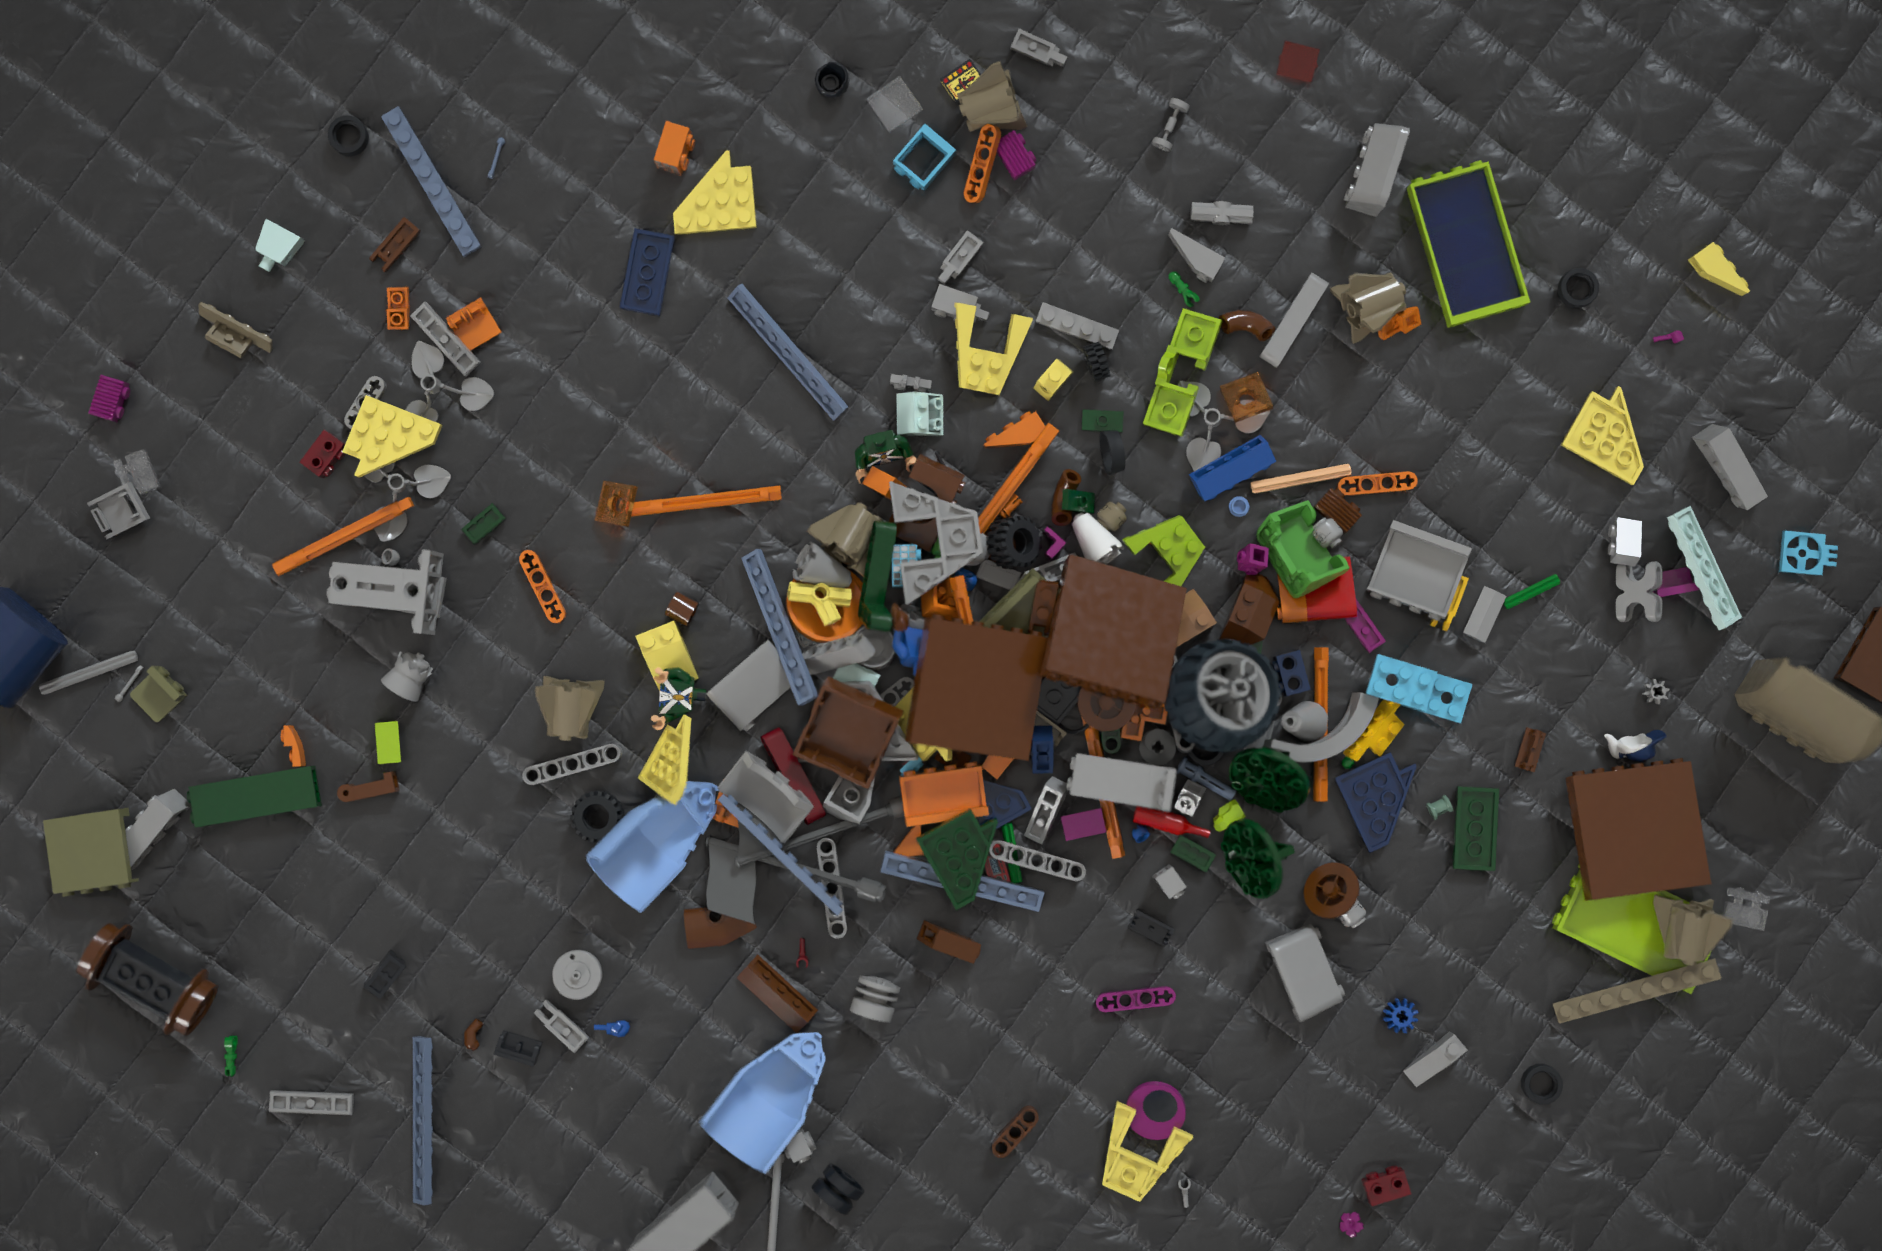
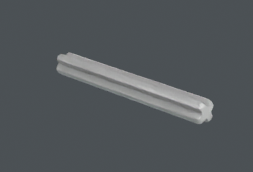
M129 651L41 683L39 685L40 692L48 694L138 661L137 653Z

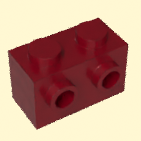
M323 430L300 463L318 477L324 479L325 476H330L334 471V464L337 460L340 461L346 455L342 452L345 443L329 431Z
M1397 1165L1387 1167L1385 1172L1368 1173L1365 1175V1178L1361 1179L1368 1203L1371 1206L1411 1195L1405 1172L1401 1167H1397Z

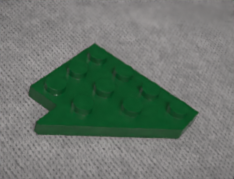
M971 808L916 838L956 910L975 900L998 823L995 817L980 825Z

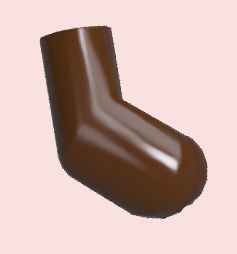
M477 1018L464 1032V1045L472 1051L479 1047L476 1033L483 1026V1023Z

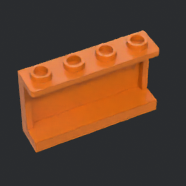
M967 762L965 767L957 768V765L953 764L944 766V770L936 771V767L925 768L922 773H916V770L904 771V775L899 776L905 825L909 827L948 821L971 808L975 817L989 815L985 798L982 765H977V762Z

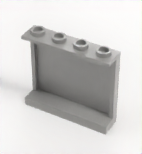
M1393 520L1367 591L1371 592L1370 596L1381 600L1384 597L1390 599L1389 603L1401 607V604L1409 606V610L1418 614L1421 611L1426 612L1431 619L1440 621L1441 618L1445 619L1472 548Z

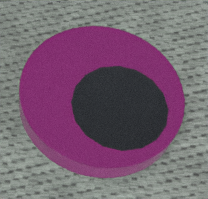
M1159 1081L1143 1083L1137 1086L1127 1099L1126 1105L1136 1109L1130 1127L1144 1138L1151 1140L1169 1138L1173 1127L1180 1129L1184 1123L1186 1115L1184 1099L1178 1090L1167 1083Z

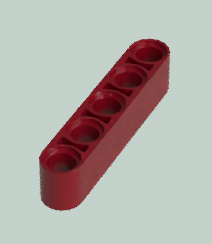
M777 727L760 736L776 770L790 780L788 783L790 787L796 791L800 790L813 804L814 807L803 820L805 824L809 825L826 816L822 804L797 757L793 755L794 752L781 728Z

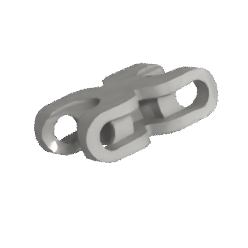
M1657 561L1648 563L1644 577L1638 581L1634 578L1632 566L1618 564L1616 567V585L1624 593L1616 599L1617 619L1620 622L1630 621L1634 607L1641 603L1644 606L1646 618L1651 622H1658L1662 617V599L1654 591L1662 585V567Z

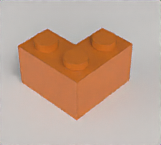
M951 575L921 595L922 617L932 618V614L945 616V621H952V618H958L955 600L951 592L949 579Z
M1136 703L1132 718L1126 725L1121 727L1120 738L1141 741L1145 721L1165 724L1167 712L1165 711L1164 704L1160 708L1150 709L1145 704Z

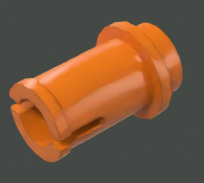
M1015 493L999 513L1003 519L1009 518L1010 514L1023 503L1021 499H1017L1018 496Z

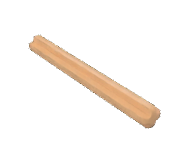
M1349 464L1254 481L1251 482V491L1255 494L1350 476L1351 467Z

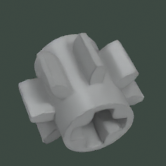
M1651 679V684H1644L1646 690L1642 695L1648 697L1647 702H1652L1654 699L1655 704H1660V699H1668L1665 695L1666 691L1670 689L1663 686L1665 681H1660L1657 684L1656 679ZM1653 688H1658V695H1654Z

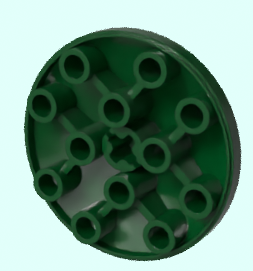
M1264 747L1242 750L1234 756L1229 766V777L1232 787L1249 804H1255L1262 808L1282 813L1283 811L1298 808L1308 797L1310 782L1305 771L1290 757L1275 750Z
M1246 818L1230 823L1225 830L1224 839L1221 843V849L1226 860L1225 868L1232 874L1244 894L1251 895L1257 899H1266L1278 892L1283 877L1281 861L1286 860L1287 856L1295 853L1293 845L1274 842L1258 823Z

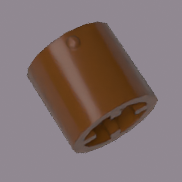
M676 592L666 609L665 615L688 626L696 613L699 603Z

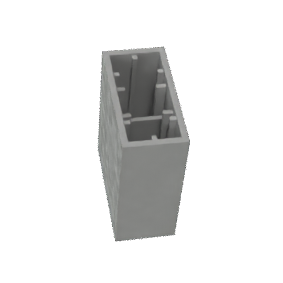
M712 1171L637 1234L628 1251H695L733 1219L739 1202Z

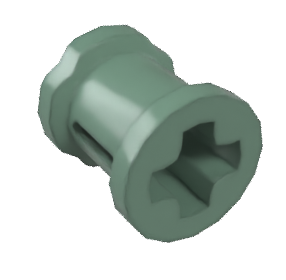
M1443 795L1442 799L1432 804H1426L1434 820L1448 811H1453V807L1446 795Z

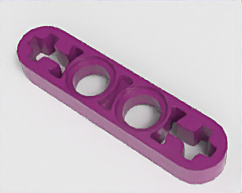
M1169 986L1101 993L1097 996L1095 1003L1102 1012L1171 1005L1176 999V994ZM1165 990L1172 994L1168 1001H1165L1164 998H1157L1159 1002L1155 1003L1153 991H1157V995H1163ZM1145 992L1150 993L1152 997L1151 1001L1147 1004H1143L1140 1001L1141 994ZM1117 995L1116 1003L1118 1007H1114V1003L1107 1004V1008H1104L1101 1004L1099 1005L1103 997L1110 1001L1114 1000L1112 996ZM1122 995H1129L1131 997V1003L1128 1006L1120 1004L1119 1000Z

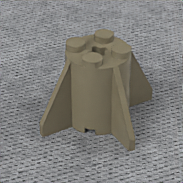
M1000 61L988 67L965 91L957 93L960 101L959 107L963 117L966 116L968 119L966 123L970 132L980 129L987 124L996 125L999 129L1020 130L1027 127L1018 100L1016 101V93L1012 85L1009 70H1003Z
M1391 272L1384 275L1356 273L1349 276V284L1336 285L1330 288V292L1341 301L1343 311L1347 310L1349 314L1346 319L1351 325L1353 343L1361 341L1370 332L1375 333L1381 330L1395 314L1406 310L1403 295L1406 294V288L1402 282L1398 283Z
M858 502L856 505H847L813 523L807 532L822 543L821 548L824 547V551L840 564H848L846 568L854 569L864 577L872 525L874 521H882V519L867 511V507L864 504Z
M544 676L543 686L536 687L535 695L547 724V735L559 736L560 740L565 741L572 740V737L588 738L589 720L604 690V681L584 682L576 680L575 683L569 682L570 680L566 679L559 680Z
M1657 894L1654 895L1653 904L1664 941V957L1683 960V963L1686 965H1695L1696 962L1705 961L1707 956L1732 927L1733 919L1715 914V911H1712L1714 904L1712 899L1701 903L1690 901V904H1683V900L1675 901Z

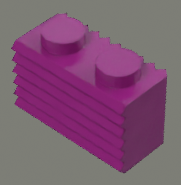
M1013 130L1000 138L997 154L1015 181L1035 169L1034 162L1037 160L1032 151L1027 152L1024 147L1026 142L1020 133L1016 134Z
M100 375L88 414L118 422V419H121L124 414V407H122L124 399L127 400L130 395L129 383Z

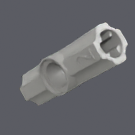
M1225 201L1213 203L1192 202L1190 221L1212 222V224L1229 225L1230 223L1252 224L1254 210L1253 206L1232 205L1230 202Z

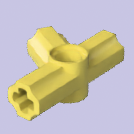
M790 582L787 597L788 601L813 604L825 627L841 619L836 606L849 608L852 592L851 589L830 587L823 583L813 585ZM815 591L822 592L824 598H818L815 595Z

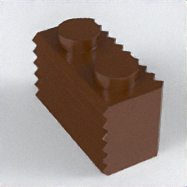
M1330 488L1313 507L1324 518L1334 519L1342 529L1343 534H1346L1362 516L1359 513L1360 508L1353 502L1349 504L1344 500L1345 495L1339 489L1333 490Z

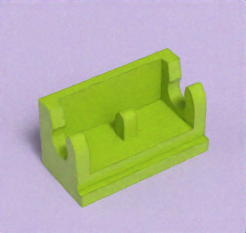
M398 721L375 723L378 764L401 762Z

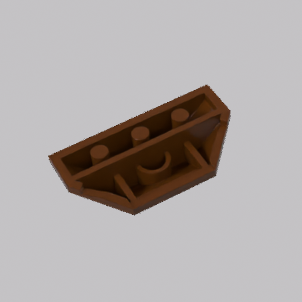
M1258 573L1256 575H1245L1219 639H1232L1249 645L1265 639L1280 603L1267 577Z

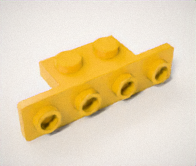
M1383 699L1376 708L1365 731L1352 745L1344 750L1343 754L1357 762L1369 748L1375 755L1381 757L1405 725L1394 714L1401 704Z

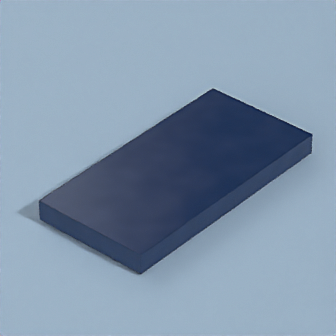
M634 229L620 309L655 316L661 315L675 241L674 235Z

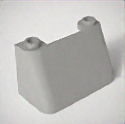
M768 640L707 693V696L740 732L742 730L747 732L755 725L754 720L786 691L792 690L777 649L772 641Z
M1312 924L1265 942L1268 952L1274 957L1272 958L1273 962L1276 964L1289 996L1290 1004L1293 1006L1294 1016L1299 1022L1343 1001L1342 997L1345 996L1341 984L1337 985L1319 941V939H1322L1318 927L1314 928Z

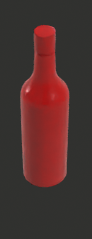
M1136 806L1132 822L1175 835L1191 833L1209 838L1210 830L1192 825L1183 815L1156 808Z

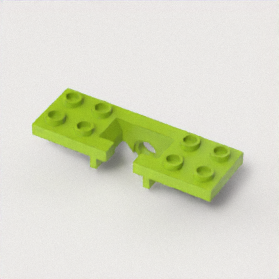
M1182 309L1171 344L1168 345L1166 352L1160 360L1155 382L1156 387L1143 425L1183 437L1199 387L1188 384L1186 389L1169 382L1179 354L1197 359L1195 367L1206 370L1222 324L1221 319Z

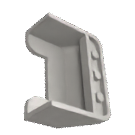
M1378 123L1368 127L1362 139L1365 146H1362L1359 155L1362 161L1360 166L1356 165L1353 177L1356 178L1354 185L1351 184L1349 189L1347 188L1344 200L1347 201L1346 208L1374 217L1383 210L1393 186L1410 128Z

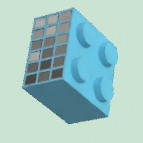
M894 545L892 555V588H903L900 563L921 561V549H917V545Z

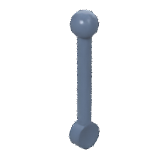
M498 138L497 140L498 146L488 178L493 179L501 147L505 144L504 138Z

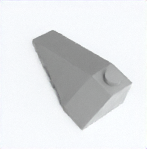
M839 775L823 803L824 811L840 820L860 824L870 806L875 777L869 789H866Z

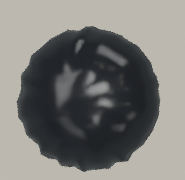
M828 62L818 69L814 81L820 94L836 98L847 91L850 78L842 64Z

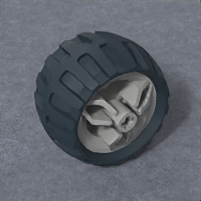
M1232 639L1210 640L1189 649L1176 661L1171 670L1164 707L1171 719L1169 722L1172 727L1177 729L1181 737L1188 743H1195L1196 747L1207 751H1235L1258 740L1265 734L1276 718L1279 710L1278 701L1281 698V689L1278 687L1277 682L1278 675L1276 671H1273L1268 658L1257 652L1253 646Z

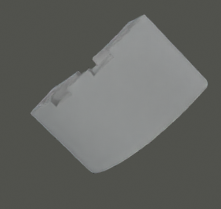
M745 751L720 783L718 790L727 796L731 795L737 802L750 810L774 832L781 842L785 843L814 806L800 790L796 791L788 785L790 780L779 771L773 773L765 766L767 764L765 761Z

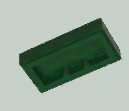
M1083 409L1081 430H1117L1122 433L1124 412Z
M1063 489L1062 510L1094 513L1095 493Z
M491 503L461 530L473 545H476L504 522L506 518Z
M1179 835L1170 853L1206 873L1216 854L1182 835Z

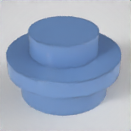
M1234 497L1229 503L1230 513L1236 517L1246 515L1249 511V502L1244 497Z

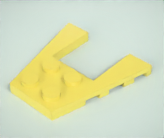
M955 302L959 388L1000 395L1033 318L1011 314L1004 354L971 348L969 344L976 306Z
M1117 1101L1102 1185L1140 1202L1162 1173L1169 1168L1172 1161L1183 1151L1187 1143L1192 1140L1193 1135L1173 1127L1157 1163L1120 1147L1134 1118L1136 1109Z

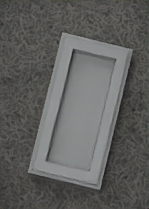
M986 559L981 563L976 576L981 580L1010 591L1017 584L1021 572L1013 569H1003L1002 566H997L995 562Z

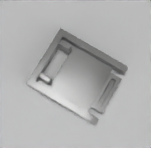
M131 482L125 483L87 503L89 507L95 504L99 506L91 510V513L101 532L103 533L109 529L112 530V533L105 536L106 540L150 519ZM126 495L130 496L137 513H134Z

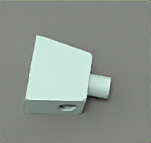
M266 219L255 248L257 252L264 255L259 267L270 272L275 262L286 266L304 244L305 240Z

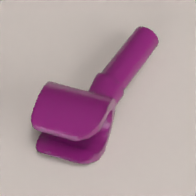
M1677 330L1670 334L1653 337V341L1658 342L1672 339L1675 344L1684 340V336L1681 331Z

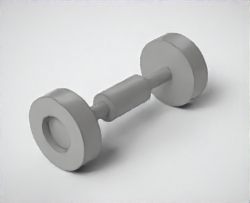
M1171 98L1169 106L1175 109L1173 116L1169 117L1164 129L1165 134L1163 138L1154 137L1151 143L1156 148L1166 152H1170L1173 146L1166 139L1169 133L1173 131L1177 122L1178 112L1187 113L1190 107L1186 102L1176 98Z

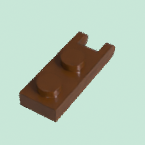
M403 217L370 256L369 260L374 262L379 256L386 262L381 270L387 272L421 231Z
M1040 580L1036 584L1028 633H1030V630L1033 631V626L1045 627L1044 635H1049L1058 582Z

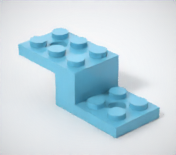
M1377 654L1365 694L1461 723L1472 684L1437 674L1438 672ZM1389 674H1394L1397 678V682L1393 686L1388 685L1386 682V677ZM1444 692L1451 694L1452 699L1448 704L1443 703L1441 700V695Z

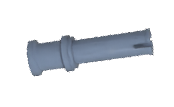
M1183 757L1176 769L1177 774L1181 773L1191 781L1202 784L1228 799V801L1232 800L1236 793L1235 789L1204 772L1200 765L1197 767L1187 761L1186 757Z

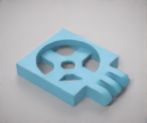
M1782 531L1779 572L1821 576L1823 574V566H1837V562H1829V558L1837 559V554H1831L1829 551H1837L1838 546L1825 545L1826 534ZM1799 537L1797 547L1787 548L1788 543L1793 538ZM1808 538H1813L1817 542L1818 550H1810L1807 547ZM1799 550H1805L1806 555L1800 557L1798 554ZM1786 556H1792L1797 560L1796 569L1789 564ZM1808 558L1817 559V564L1812 569L1805 570Z

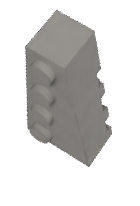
M1711 424L1692 437L1721 480L1724 488L1731 495V500L1737 508L1748 510L1768 497L1730 428Z
M175 789L159 796H153L147 802V809L145 811L142 810L135 817L136 822L134 825H130L125 830L131 870L135 869L152 851L153 847L151 844H157L166 835L164 830H168L179 821L180 817L178 814L185 810L187 811L191 807V803Z

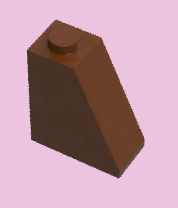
M923 921L916 938L917 940L934 950L974 964L980 955V943L929 921Z

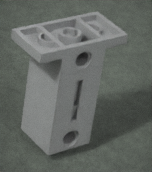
M422 550L418 560L420 570L333 562L329 570L331 581L330 587L327 590L328 603L415 612V616L412 618L413 633L435 635L444 553Z
M1079 753L1076 754V757H1072L1070 769L1074 770L1073 778L1069 777L1067 790H1071L1070 795L1170 811L1176 774L1175 768Z

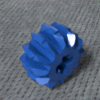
M1395 998V1005L1388 1002L1387 1005L1390 1007V1010H1383L1384 1013L1389 1014V1016L1383 1018V1021L1389 1022L1387 1027L1389 1029L1394 1027L1395 1033H1398L1400 1028L1403 1033H1407L1406 1026L1414 1029L1411 1022H1418V1019L1413 1017L1418 1014V1010H1412L1415 1005L1412 1002L1407 1005V999L1403 998L1400 1003L1399 999ZM1400 1011H1402V1013L1405 1014V1017L1400 1018L1401 1020L1399 1021V1018L1396 1017L1397 1013L1401 1014Z

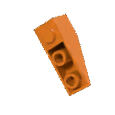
M1028 411L1019 417L1021 421L1014 424L1011 422L1002 428L1003 432L999 435L993 433L988 436L983 446L986 449L1031 445L1046 426L1036 411L1032 414Z

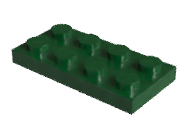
M1457 786L1453 869L1495 871L1499 806L1498 788Z

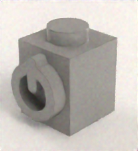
M1188 779L1181 790L1174 808L1178 809L1182 814L1193 816L1206 788Z
M803 1128L796 1132L784 1148L787 1158H791L793 1163L797 1161L803 1163L811 1158L810 1155L816 1150L809 1131L804 1132Z

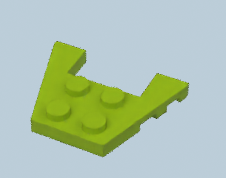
M1180 515L1122 539L1134 555L1151 543L1173 572L1164 582L1182 586L1205 548L1188 523Z

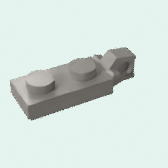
M1018 29L1010 49L1049 66H1053L1055 63L1064 67L1067 61V56L1060 54V49L1055 44L1021 29Z
M967 230L943 261L941 266L943 273L939 276V281L945 285L951 277L956 279L984 242Z

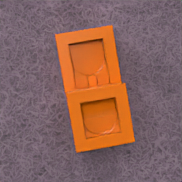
M1416 306L1410 307L1395 314L1378 331L1379 338L1386 340L1399 331L1406 334L1420 326L1419 308Z

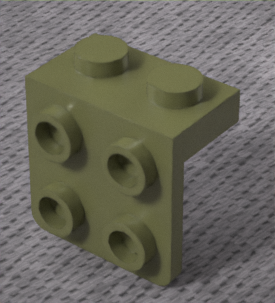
M151 666L146 671L149 675L131 691L130 696L153 721L160 722L188 695L183 691L184 688L181 684L171 679L170 673L163 666Z

